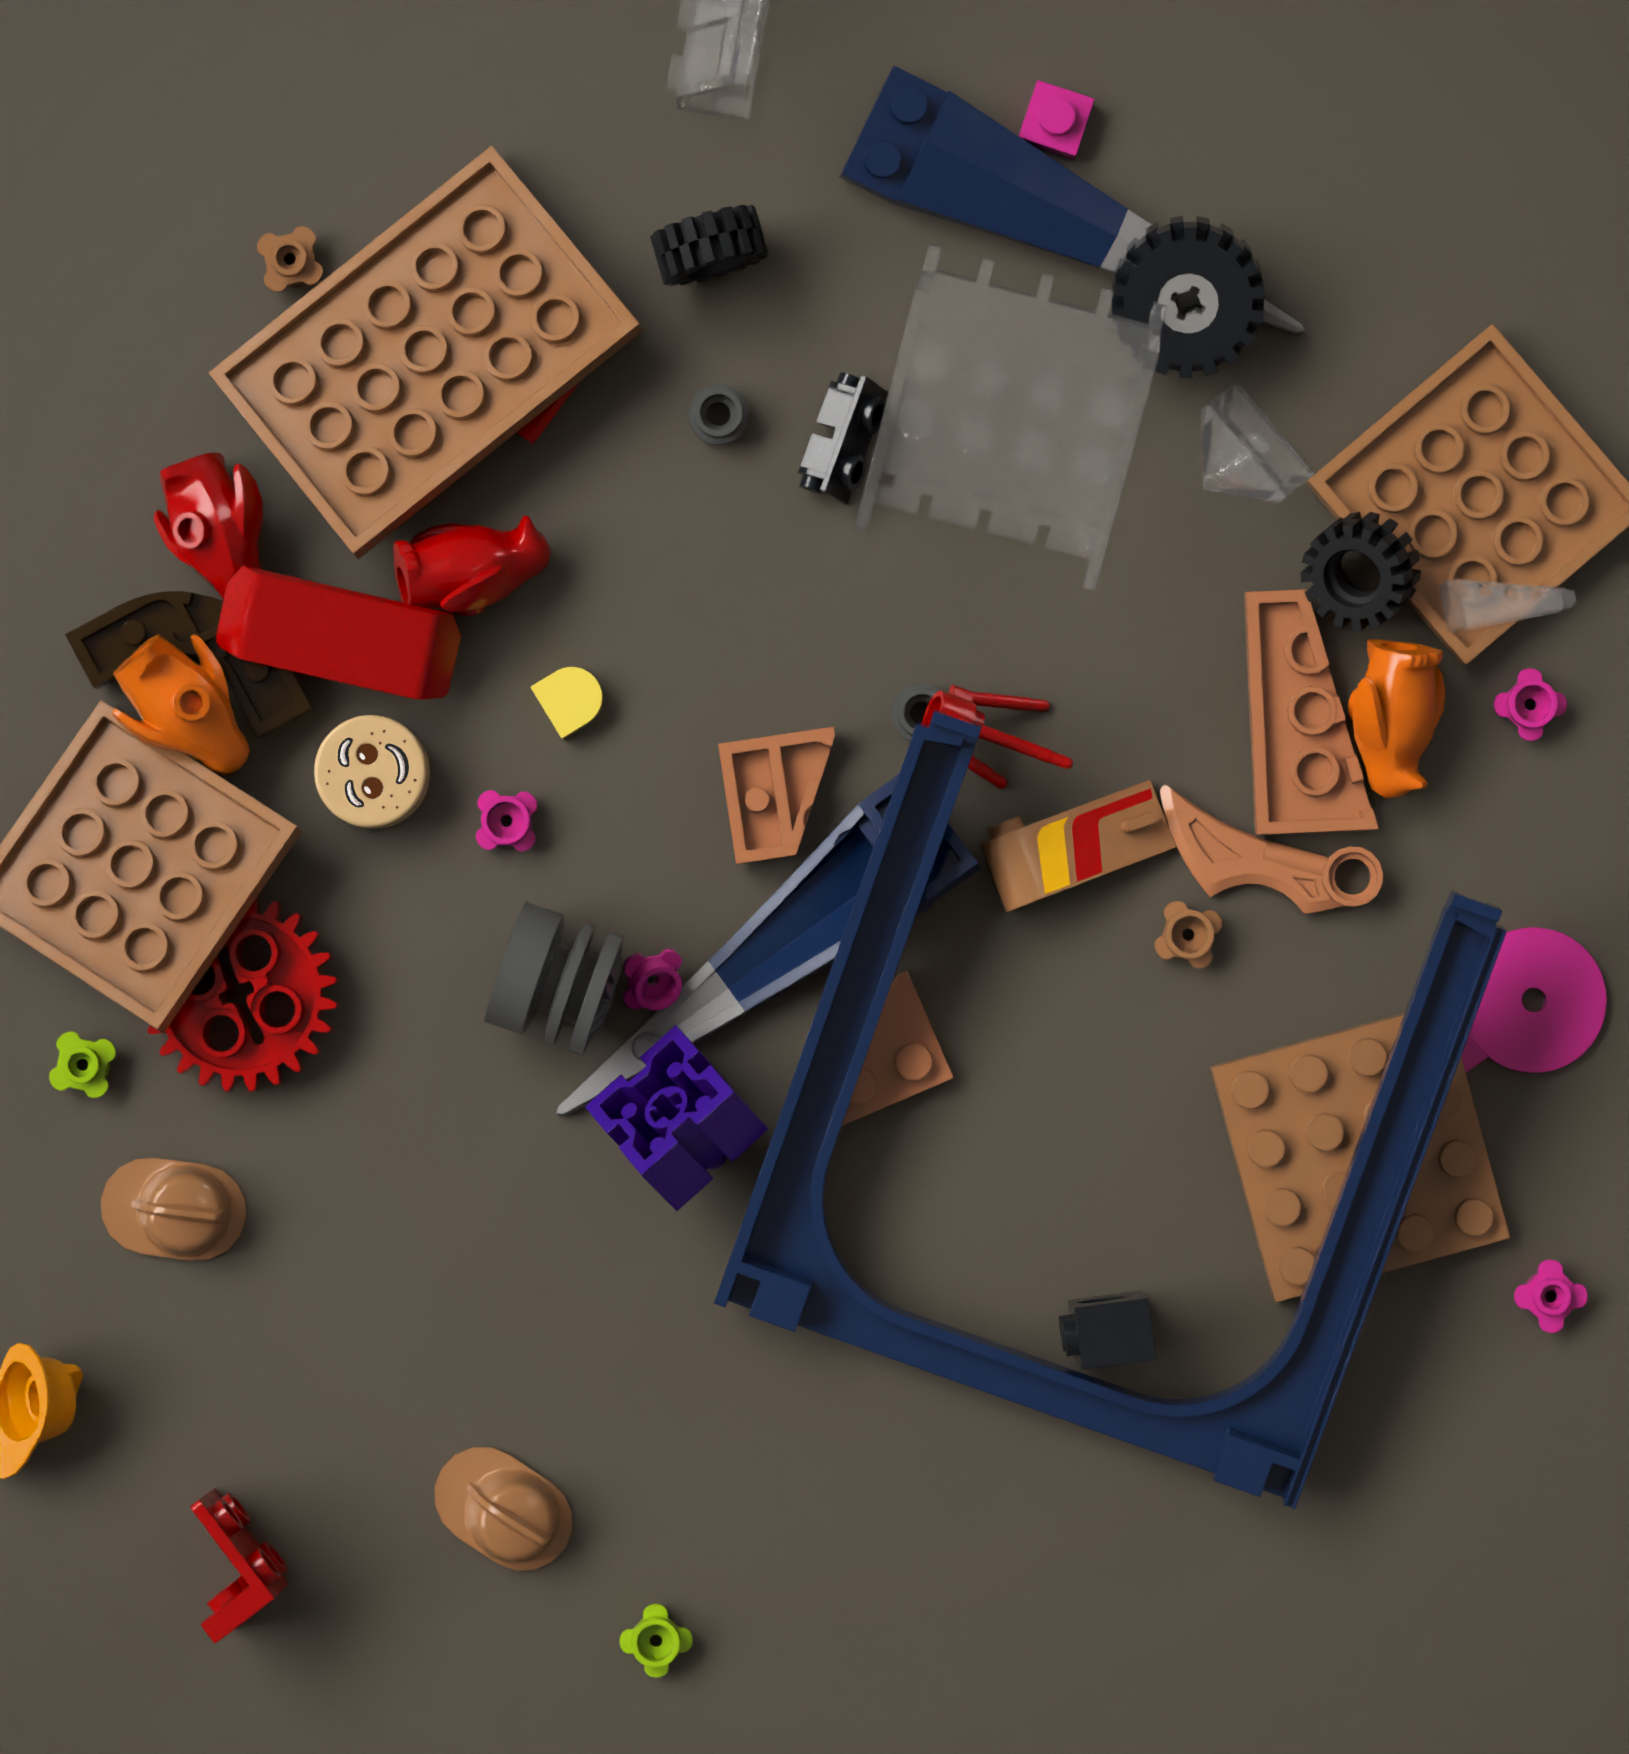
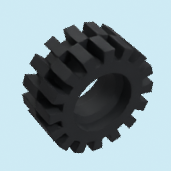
M738 205L734 208L729 206L721 208L716 212H712V210L703 212L702 215L697 217L690 216L681 219L682 222L668 224L664 226L665 229H659L654 232V235L650 236L663 284H668V286H675L677 284H680V286L688 285L693 281L698 283L707 281L710 277H721L727 275V272L745 269L746 265H754L760 262L761 259H765L769 254L756 207L753 205Z
M1360 512L1350 513L1344 519L1342 517L1320 533L1309 544L1312 547L1304 553L1302 563L1309 566L1301 571V583H1313V586L1304 593L1309 602L1318 597L1323 602V605L1316 610L1322 618L1331 611L1336 613L1333 625L1343 628L1349 621H1352V631H1362L1369 624L1371 629L1381 626L1387 619L1392 618L1415 594L1417 589L1413 588V586L1420 581L1421 570L1412 569V567L1420 561L1418 550L1406 552L1404 547L1412 541V538L1407 531L1397 538L1392 532L1398 526V523L1391 518L1382 525H1379L1380 514L1369 512L1362 519ZM1346 552H1362L1376 564L1381 577L1380 584L1376 590L1365 592L1356 588L1348 581L1341 566L1342 558Z

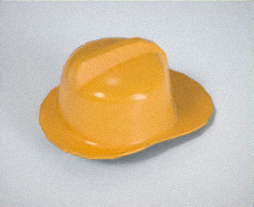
M17 1343L10 1347L0 1369V1478L2 1479L18 1474L29 1460L38 1443L57 1437L69 1430L74 1421L76 1395L83 1378V1372L79 1366L63 1364L62 1361L39 1356L30 1345L24 1343Z

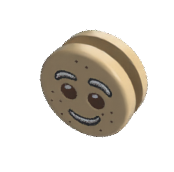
M363 715L342 722L325 737L316 755L314 779L319 796L335 816L360 828L384 829L403 822L419 808L428 791L430 764L422 743L408 728L384 716Z

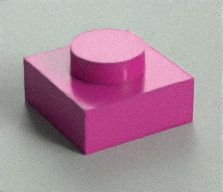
M1037 80L1019 137L1036 148L1075 160L1094 98Z

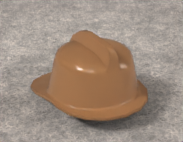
M161 1158L135 1159L119 1167L108 1179L100 1199L101 1217L109 1235L122 1247L144 1255L190 1261L212 1259L230 1249L240 1237L246 1221L245 1198L237 1182L223 1170L199 1163Z
M472 1447L455 1454L441 1468L434 1489L435 1507L442 1523L457 1538L487 1558L515 1571L536 1570L552 1563L566 1548L572 1533V1511L565 1495L551 1481L513 1456L492 1447Z

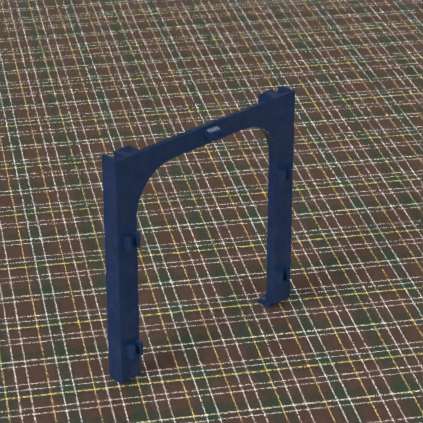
M935 709L930 725L918 721L714 1304L726 1307L728 1301L751 1309L750 1317L793 1332L796 1331L797 1326L812 1330L1212 1472L1213 1481L1258 1497L1261 1496L1262 1491L1282 1497L1283 1506H1290L1292 1509H1296L1507 931L1503 926L1496 924L1499 922L1503 910L1498 906L1477 901L1455 891H1451L1446 905L1443 906L1296 1313L1286 1336L1277 1350L1266 1363L1245 1380L1228 1389L1203 1397L1166 1399L1152 1397L1123 1388L888 1303L875 1295L853 1275L837 1251L829 1231L824 1204V1186L830 1157L982 725L961 720Z

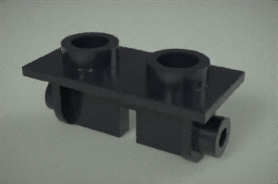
M840 372L837 382L830 381L816 422L833 428L835 431L832 439L812 433L797 472L802 475L799 487L817 494H822L823 491L842 504L848 505L852 491L860 486L866 471L865 455L872 436L880 430L884 423L887 411L885 400L888 391L863 375L858 378Z

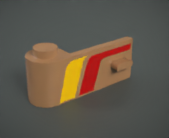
M1151 780L1028 826H1024L1021 816L1012 818L987 828L991 840L980 844L1005 912L1012 911L1176 848Z

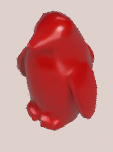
M215 452L190 458L168 466L159 472L168 516L161 510H157L154 513V523L166 547L180 561L191 566L224 599L227 582L243 565L263 570L260 565L259 536L263 525V500L257 482L248 469L242 464L234 465L233 480L224 466L225 460L223 455Z
M523 516L517 527L510 531H502L481 525L470 526L455 523L429 527L416 534L410 540V543L405 540H398L393 543L394 570L400 600L404 603L426 608H443L462 616L477 615L483 612L488 605L504 599L528 579L543 571L550 559V545L542 532L535 528L529 516Z

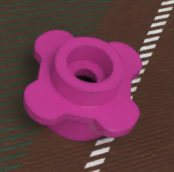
M1527 668L1518 673L1517 683L1507 693H1500L1495 697L1493 707L1499 717H1507L1518 727V735L1521 739L1534 741L1542 736L1543 727L1553 717L1564 714L1567 708V701L1562 693L1555 692L1549 684L1542 681L1540 671ZM1527 699L1535 701L1536 706L1534 710L1530 711L1525 708L1524 704Z
M494 790L485 791L480 795L477 806L482 814L481 828L476 832L477 843L486 850H493L498 845L513 846L520 852L532 848L536 841V836L531 830L532 814L537 810V801L534 796L528 792H520L516 796H500ZM504 815H509L512 818V824L508 827H504L501 824V818Z
M665 949L659 955L647 957L636 953L625 960L623 971L628 976V988L623 993V1000L629 1008L637 1010L644 1007L649 1010H662L671 1006L678 999L682 990V980L677 970L682 965V959L675 950ZM650 976H657V978L653 982L648 983V978Z
M1548 1259L1538 1265V1273L1531 1276L1526 1284L1517 1286L1514 1291V1301L1519 1308L1528 1309L1538 1318L1539 1327L1543 1331L1555 1333L1563 1328L1564 1318L1574 1308H1581L1586 1304L1588 1294L1582 1284L1572 1283L1563 1274V1267L1558 1261ZM1549 1290H1553L1556 1293V1299L1553 1302H1548L1545 1299V1294Z

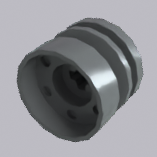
M525 901L504 953L486 1009L484 1022L523 1035L536 1012H541L548 1015L545 1043L555 1046L564 1021L576 1024L568 1050L583 1056L589 1042L598 1030L603 1027L622 973L621 948L624 935L610 930L600 955L590 953L588 951L594 935L595 925L586 922L572 946L561 943L564 915Z

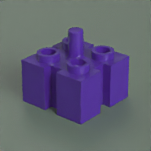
M675 1025L639 1057L646 1065L645 1068L630 1081L620 1074L590 1101L585 1108L603 1130L620 1146L618 1148L640 1175L678 1211L714 1179L707 1171L708 1168H720L725 1163L727 1157L733 1162L763 1135L768 1128L707 1057Z

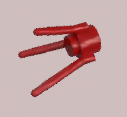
M952 685L949 692L937 691L926 708L922 723L930 725L936 709L961 720L982 725L978 738L1064 769H1070L1073 766V760L1070 757L984 725V713L976 710V706L1046 712L1050 708V704L1046 700L973 692ZM971 756L968 765L969 770L999 789H1004L1007 786V780L975 756Z

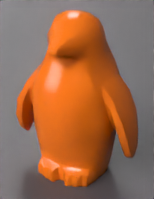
M159 634L151 637L113 672L122 691L142 720L134 719L127 713L115 708L112 711L113 716L125 730L146 744L166 751H177L187 754L201 761L212 772L222 776L234 774L247 762L250 749L246 736L240 731L231 706L229 688L222 666L205 642L195 634L190 636L199 656L200 665Z
M1368 639V669L1365 677L1358 683V687L1349 698L1348 714L1353 720L1354 738L1365 765L1371 789L1386 799L1403 797L1413 790L1426 788L1428 785L1427 781L1419 773L1418 763L1432 740L1434 730L1444 711L1446 689L1443 674L1439 667H1437L1442 661L1443 651L1417 643Z

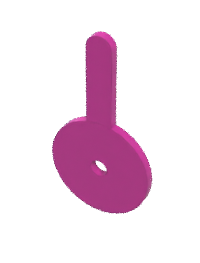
M1531 927L1506 932L1461 1055L1466 1073L1487 1057L1511 1070L1529 1073L1547 1072L1570 1064L1586 1052L1601 1030L1606 1013L1607 999L1601 971L1593 957L1582 945L1563 933L1546 928ZM1530 988L1538 989L1544 996V1004L1536 1012L1526 1010L1522 1004V996Z

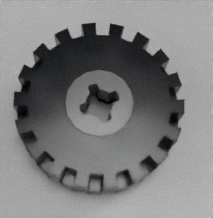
M1183 216L1170 218V224L1159 227L1157 222L1146 228L1145 236L1139 240L1135 237L1129 243L1124 258H1120L1116 266L1114 282L1112 283L1113 322L1116 321L1118 326V335L1124 345L1128 343L1133 349L1132 356L1142 364L1145 360L1153 363L1155 372L1167 375L1168 369L1179 371V378H1193L1192 371L1204 370L1206 376L1217 373L1219 364L1227 361L1231 366L1241 358L1240 350L1245 345L1250 348L1257 337L1256 329L1258 324H1262L1264 316L1265 294L1262 272L1258 260L1255 261L1252 256L1250 246L1244 239L1239 241L1234 237L1233 229L1223 223L1218 228L1210 225V218L1196 216V222H1184ZM1195 304L1201 306V308L1195 306V307H1193V308H1190V309H1187V310H1186L1187 307H1191V306H1193V305H1195Z

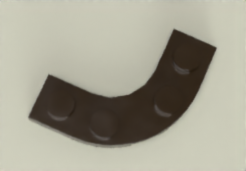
M184 591L148 594L127 601L65 634L90 683L95 689H99L116 680L113 672L142 644L158 634L175 645L184 654L199 657L190 636L195 634L205 642L222 666L226 680L234 691L259 738L265 737L314 710L294 671L239 659L217 645L216 633L223 601L213 597Z

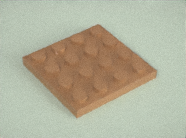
M1493 324L1487 327L1306 482L1307 486L1337 520L1341 517L1344 519L1350 513L1360 512L1362 519L1369 512L1380 514L1379 525L1385 523L1389 518L1398 523V526L1392 532L1397 538L1407 531L1412 541L1404 548L1407 553L1418 550L1420 561L1412 569L1421 570L1420 581L1413 586L1417 590L1408 601V604L1462 667L1473 660L1629 527V482Z
M100 700L0 844V927L164 1034L302 831L286 818L186 754L162 750L142 742L125 730L112 714L114 708Z
M1404 1013L1209 1066L1270 1291L1275 1302L1301 1296L1304 1291ZM1460 1058L1382 1273L1510 1238L1462 1058Z

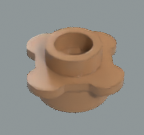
M299 226L291 234L276 236L272 233H266L259 239L257 251L265 259L267 272L264 275V283L268 289L280 293L287 286L295 287L304 283L313 286L321 280L323 268L316 262L313 250L316 236L311 229ZM288 254H293L296 257L292 265H288L284 261L285 256Z
M1181 901L1169 903L1163 911L1166 919L1163 934L1154 943L1156 953L1162 959L1178 957L1188 960L1191 966L1197 969L1208 966L1213 960V953L1210 947L1213 944L1214 934L1218 933L1222 928L1220 916L1213 910H1207L1203 913L1190 910ZM1185 929H1191L1194 932L1192 940L1187 941L1183 938L1182 934Z

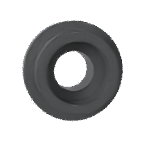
M713 384L701 389L693 397L689 406L688 416L693 432L702 441L712 445H726L734 442L744 433L749 421V409L745 398L735 388L724 384ZM715 405H723L731 413L729 421L723 426H715L707 419L708 411Z
M926 683L913 684L902 690L896 697L892 707V721L897 732L907 741L911 742L917 725L910 717L911 708L917 703L929 704L933 695L940 690L938 687Z

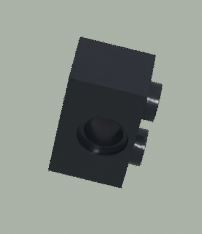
M1141 1291L1068 1300L1069 1314L1058 1316L1063 1352H1066L1067 1357L1075 1356V1360L1082 1370L1156 1360L1149 1300Z

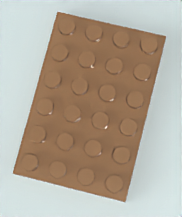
M491 145L208 373L357 559H360L640 334L643 329L640 323Z

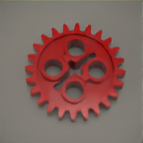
M256 898L225 943L237 980L240 983L252 984L254 987V992L249 994L246 999L254 1019L263 1032V1043H255L243 1006L227 1001L226 995L234 990V984L218 955L211 964L215 972V982L212 988L201 995L192 992L164 1032L169 1039L160 1049V1055L168 1056L180 1051L183 1056L178 1064L177 1072L185 1074L196 1065L200 1066L199 1084L202 1086H207L217 1073L221 1074L223 1091L226 1092L233 1091L238 1076H243L249 1092L258 1091L260 1073H265L274 1085L282 1084L280 1066L286 1064L296 1073H301L304 1067L298 1053L304 1050L308 1053L319 1055L322 1051L311 1038L314 1032H333L334 1028L320 1017L322 1010L339 1008V1002L324 997V989L332 987L340 981L339 977L322 975L320 968L334 957L329 952L314 954L311 950L321 936L318 931L308 932L302 936L297 933L303 920L301 914L295 913L284 923L279 921L282 903L273 901L267 907L264 914H260L259 903ZM261 936L267 940L271 947V959L263 969L252 971L243 962L242 949L249 939ZM279 992L289 995L295 1005L293 1019L283 1027H276L271 1024L265 1013L268 999ZM221 1016H228L233 1019L239 1030L236 1044L226 1051L216 1048L210 1041L209 1036L211 1025ZM152 1026L147 1029L148 1034H162Z

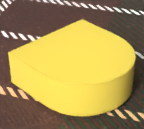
M565 667L559 669L530 687L562 740L590 724L598 716L602 708L603 693L601 686L590 672L582 668Z

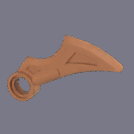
M1164 785L1160 789L1164 814L1176 847L1188 869L1209 897L1230 887L1243 884H1259L1285 894L1304 914L1341 906L1357 907L1367 904L1377 896L1382 887L1383 870L1381 864L1372 852L1362 847L1349 846L1335 851L1329 857L1308 852L1236 829L1200 809L1171 787ZM1356 859L1367 867L1369 883L1361 893L1355 895L1346 894L1337 887L1334 879L1335 871L1344 860Z

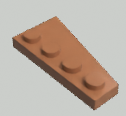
M1307 589L1245 592L1244 607L1255 835L1378 830L1376 817L1373 809H1371L1363 783L1364 778L1357 755L1354 753L1347 730L1342 704L1337 696L1328 667L1329 661L1311 601H1308L1304 593Z

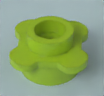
M73 1031L63 1033L56 1042L60 1053L57 1066L49 1073L51 1085L59 1091H64L70 1087L84 1090L87 1096L91 1098L104 1095L109 1088V1082L106 1077L110 1070V1062L116 1057L114 1044L108 1039H99L96 1042L80 1038L78 1033ZM80 1059H85L88 1062V1068L84 1071L79 1070L77 1067V1062Z
M654 1603L644 1609L643 1618L634 1628L625 1629L621 1633L619 1643L623 1652L634 1654L635 1658L644 1665L647 1675L658 1678L667 1674L669 1663L675 1659L678 1653L687 1652L691 1648L693 1637L688 1628L678 1627L668 1617V1611L665 1606ZM653 1635H659L662 1638V1643L659 1646L651 1644L650 1638Z

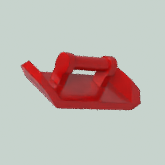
M244 565L227 582L216 633L217 645L242 660L419 700L443 698L448 694L461 640V634L452 613Z

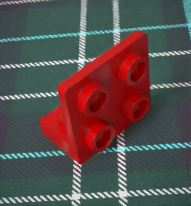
M214 1488L192 1504L190 1508L241 1575L206 1603L213 1613L200 1625L214 1644H216L275 1599L289 1583L283 1576L288 1571V1567L277 1550L267 1541L259 1545L246 1528V1525L251 1522V1518L242 1504L230 1492L223 1497Z

